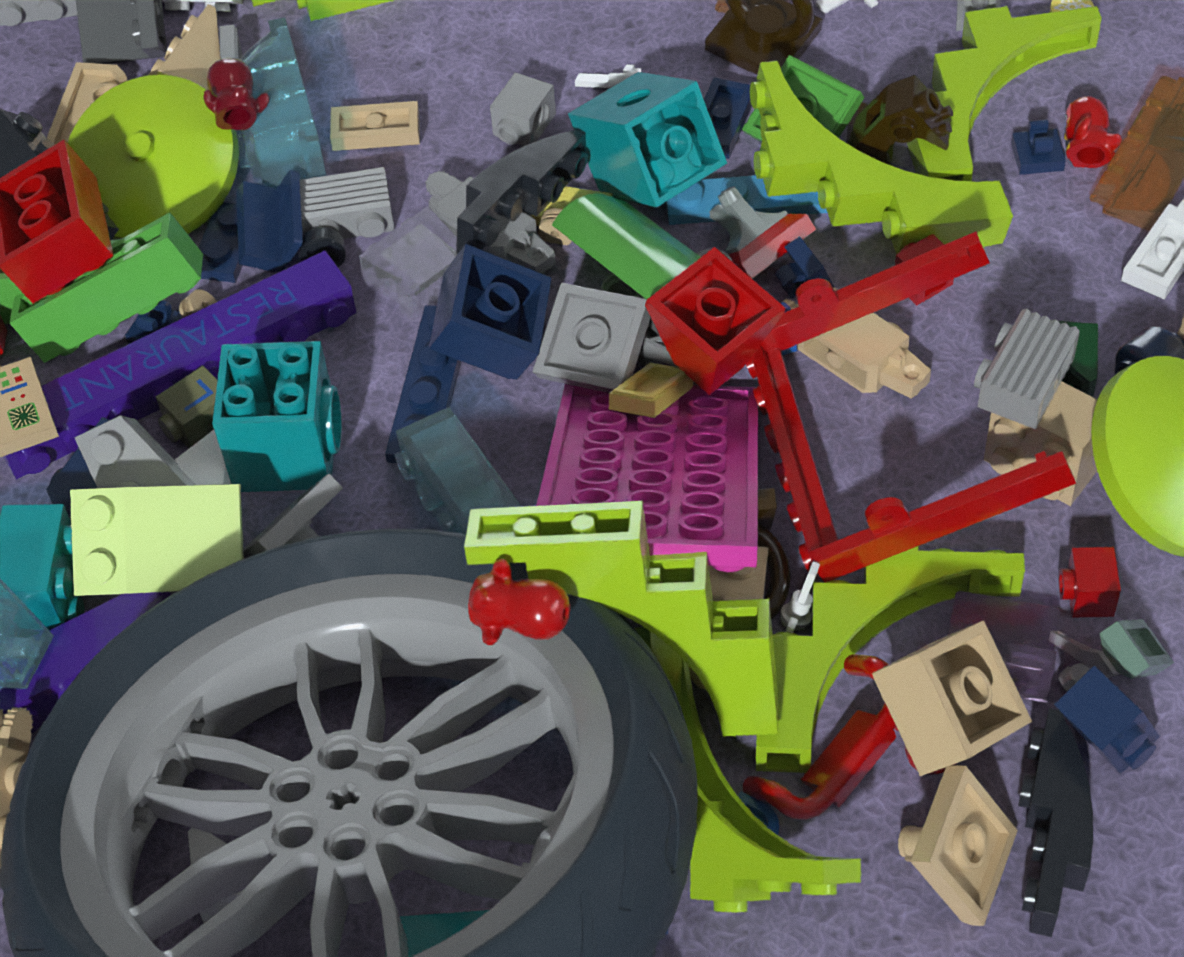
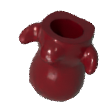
M223 58L215 61L207 72V86L209 90H205L203 99L206 107L214 113L217 127L225 130H246L251 128L256 121L257 115L268 106L270 98L267 93H262L256 99L253 98V75L250 67L239 59Z

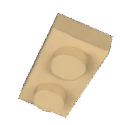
M418 101L331 107L330 140L332 150L420 144Z

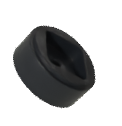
M321 227L309 230L303 235V243L299 249L301 262L326 251L337 267L343 264L346 257L345 241L340 233L330 228Z

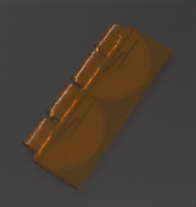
M1161 76L1146 99V105L1142 106L1126 134L1127 138L1122 140L1108 164V171L1103 173L1090 195L1092 202L1104 206L1102 213L1150 231L1165 208L1174 199L1184 181V78L1182 77L1175 80L1168 76Z

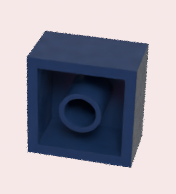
M465 244L443 273L429 349L504 378L517 380L539 355L552 278Z

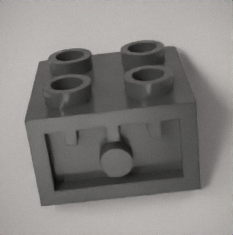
M76 0L83 63L107 64L165 56L167 42L162 0Z

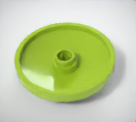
M148 75L134 78L113 87L97 98L81 115L74 126L68 144L97 177L101 200L109 209L107 215L119 228L112 239H122L170 212L186 233L189 234L204 224L218 210L227 197L238 168L239 145L236 130H225L217 127L214 113L204 103L203 96L206 89L182 77L172 75Z
M1155 356L1126 367L1114 375L1104 386L1098 397L1092 418L1093 456L1102 485L1113 506L1125 522L1139 536L1153 546L1170 554L1184 557V359L1171 356Z

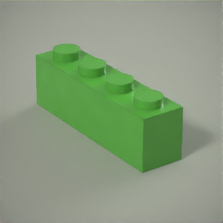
M171 212L111 244L114 256L107 259L100 268L94 271H87L70 281L58 293L47 295L34 304L23 293L14 297L9 323L44 363L58 355L67 356L73 353L84 341L98 334L106 335L112 332L120 322L137 313L139 315L148 313L157 306L159 301L176 292L178 294L185 293L197 284L202 274L203 253Z

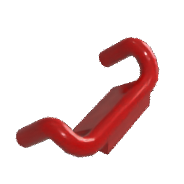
M852 654L846 657L844 670L849 675L870 677L874 680L871 673L889 664L879 657ZM884 702L877 715L860 710L855 712L801 778L804 784L814 790L808 797H797L778 782L757 776H750L745 779L742 787L743 792L756 799L770 803L778 811L792 819L807 820L820 816L832 804L840 808L897 738L894 732L896 724L886 703Z

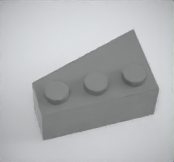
M118 416L75 437L97 488L196 485L136 419Z

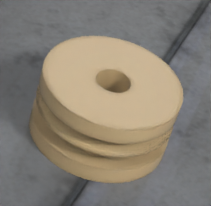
M552 208L543 213L538 227V235L544 242L569 245L572 242L552 226L554 220L563 209Z
M197 289L180 302L179 311L182 318L217 301L207 291Z

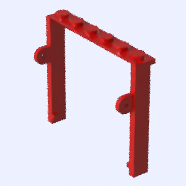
M976 231L834 291L831 283L825 279L817 278L804 282L796 291L799 307L783 314L746 363L750 375L753 379L757 377L760 385L753 388L756 402L764 416L768 414L770 424L764 426L767 440L775 454L779 452L782 460L781 463L775 465L776 473L785 492L791 491L794 501L787 504L789 517L795 530L798 533L803 532L806 542L798 546L802 561L808 572L813 561L819 563L820 566L817 573L824 583L837 580L836 578L1077 484L1063 451L1048 457L1045 451L1035 454L1037 461L910 512H908L902 500L898 498L886 497L876 500L865 510V517L869 528L838 540L781 351L990 264Z

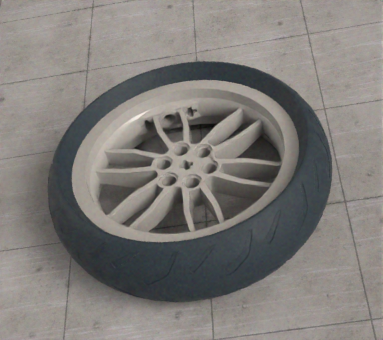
M428 529L350 531L287 544L239 560L204 576L172 594L141 615L114 637L81 670L60 696L40 728L20 769L10 802V812L6 817L1 848V889L4 892L2 905L14 957H231L255 942L312 890H315L310 922L312 957H337L348 906L372 899L377 900L382 913L387 957H409L407 937L389 887V882L400 871L412 870L465 893L501 900L483 916L460 932L412 957H654L659 941L664 938L674 919L684 890L697 830V772L692 740L678 698L659 661L631 623L622 614L590 599L567 594L570 602L569 620L562 632L549 640H535L509 629H504L498 642L494 645H486L482 641L481 629L470 621L468 601L475 579L481 574L490 573L494 564H467L464 550L466 534ZM525 562L509 563L512 580L528 579ZM426 676L464 681L436 698L388 741L383 742L386 714L382 678ZM362 681L352 728L350 730L325 734L321 722L318 692ZM508 696L523 703V705L481 730L454 741L457 736ZM298 700L313 749L303 759L292 762L244 742L228 738L271 711ZM556 728L561 733L572 758L574 775L556 812L494 795L460 793V791L497 772L549 730ZM197 768L243 782L257 790H198L182 786L185 778ZM157 818L212 834L241 836L198 859L142 903L134 906L132 893L138 861L147 836ZM447 840H503L535 846L530 863L523 862L522 866H517L465 850ZM242 891L231 903L174 948L162 952L154 945L153 941L159 936L219 900Z

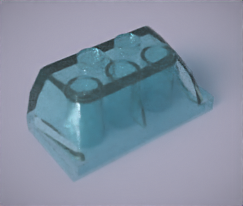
M285 17L269 20L270 32L247 50L240 59L250 67L252 72L253 98L256 99L262 93H267L270 99L266 109L257 115L255 123L250 128L236 130L237 138L243 137V141L238 142L241 169L250 167L254 183L276 189L289 170L299 172L300 180L327 176L318 133Z

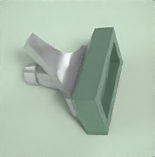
M1144 619L1119 620L1100 633L1102 651L1075 641L1060 631L1052 630L1049 635V642L1081 662L1072 667L1068 666L1058 675V679L1066 691L1094 665L1107 678L1121 674L1134 679L1156 675L1174 663Z

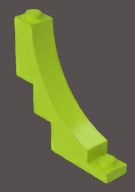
M643 501L470 509L464 544L468 565L494 564L499 559L507 560L508 563L525 562L528 579H549L557 582L567 594L590 599L624 615L667 643L697 674L715 706L723 736L778 734V687L769 599L713 601L707 552L650 555Z

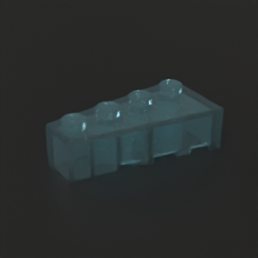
M450 407L396 431L401 450L395 453L397 465L407 481L414 480L423 506L428 512H433L441 531L466 534L470 509L522 507Z

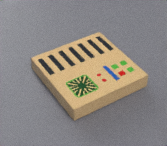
M31 357L0 367V457L59 437Z

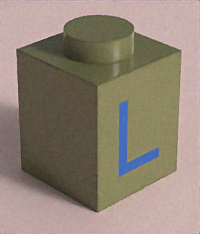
M204 366L156 396L162 414L158 418L160 428L171 442L175 443L181 440L188 448H191L214 430L212 422L218 380Z

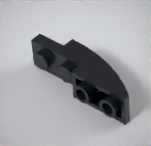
M577 129L535 141L499 159L466 185V209L457 217L456 254L460 252L465 244L483 250L486 246H491L496 241L499 232L511 220L515 221L522 211L537 217L550 202L555 203L565 186L573 178H579L586 167L588 159L587 153L584 152L586 132Z
M1049 708L1044 729L1033 727L1027 759L1038 761L1035 776L1024 773L1018 806L1028 808L1025 827L1037 830L1031 860L1041 862L1039 879L1031 877L1027 879L1021 911L1032 913L1029 932L1052 937L1058 917L1063 887L1084 892L1092 858L1093 808L1083 758L1073 733L1060 711Z

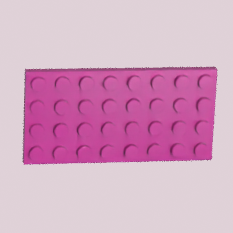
M565 384L536 506L643 501L650 555L707 552L708 566H712L719 571L735 572L742 570L744 567H757L758 404L753 393V388L755 387L720 386L709 395L700 386L693 385L688 392L655 418L609 410V393Z

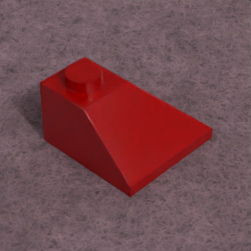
M713 247L653 294L645 303V307L674 364L709 395L746 365L783 316L786 309L716 247Z

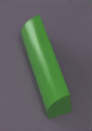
M588 194L575 199L558 214L552 224L553 227L645 299L650 298L701 258L626 201L604 194Z

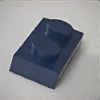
M713 77L704 102L725 158L730 159L752 107L750 85Z
M223 202L209 220L198 247L203 253L201 279L236 283L243 265L239 264L237 204Z

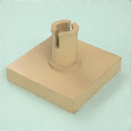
M950 765L945 768L924 826L906 825L900 832L898 848L901 857H905V861L911 862L962 922L974 926H984L1018 830L966 765Z

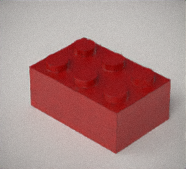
M65 139L0 178V269L32 304L47 295L58 293L70 281L87 271H94L100 268L107 259L114 256L97 177Z

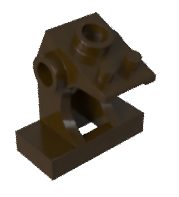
M912 75L888 84L869 105L864 102L860 104L848 123L846 143L858 151L888 165L892 164L893 145L895 142L909 143L915 138H920L947 150L949 148V136L952 132L951 117L953 116V110L950 106L943 107L935 91L930 88L927 89L916 75Z

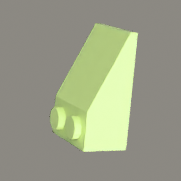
M241 484L70 490L74 596L180 591L204 576L244 559Z

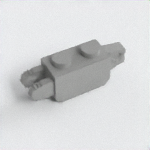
M438 171L429 174L428 179L425 181L427 192H430V195H432L430 200H428L430 211H433V214H436L440 219L442 239L456 248L457 217L466 209V185L474 178L470 176L461 182L454 176H449V173ZM522 211L515 221L511 220L499 232L496 241L491 246H486L483 249L485 252L543 275L556 264L555 251L537 235L535 219L525 211Z

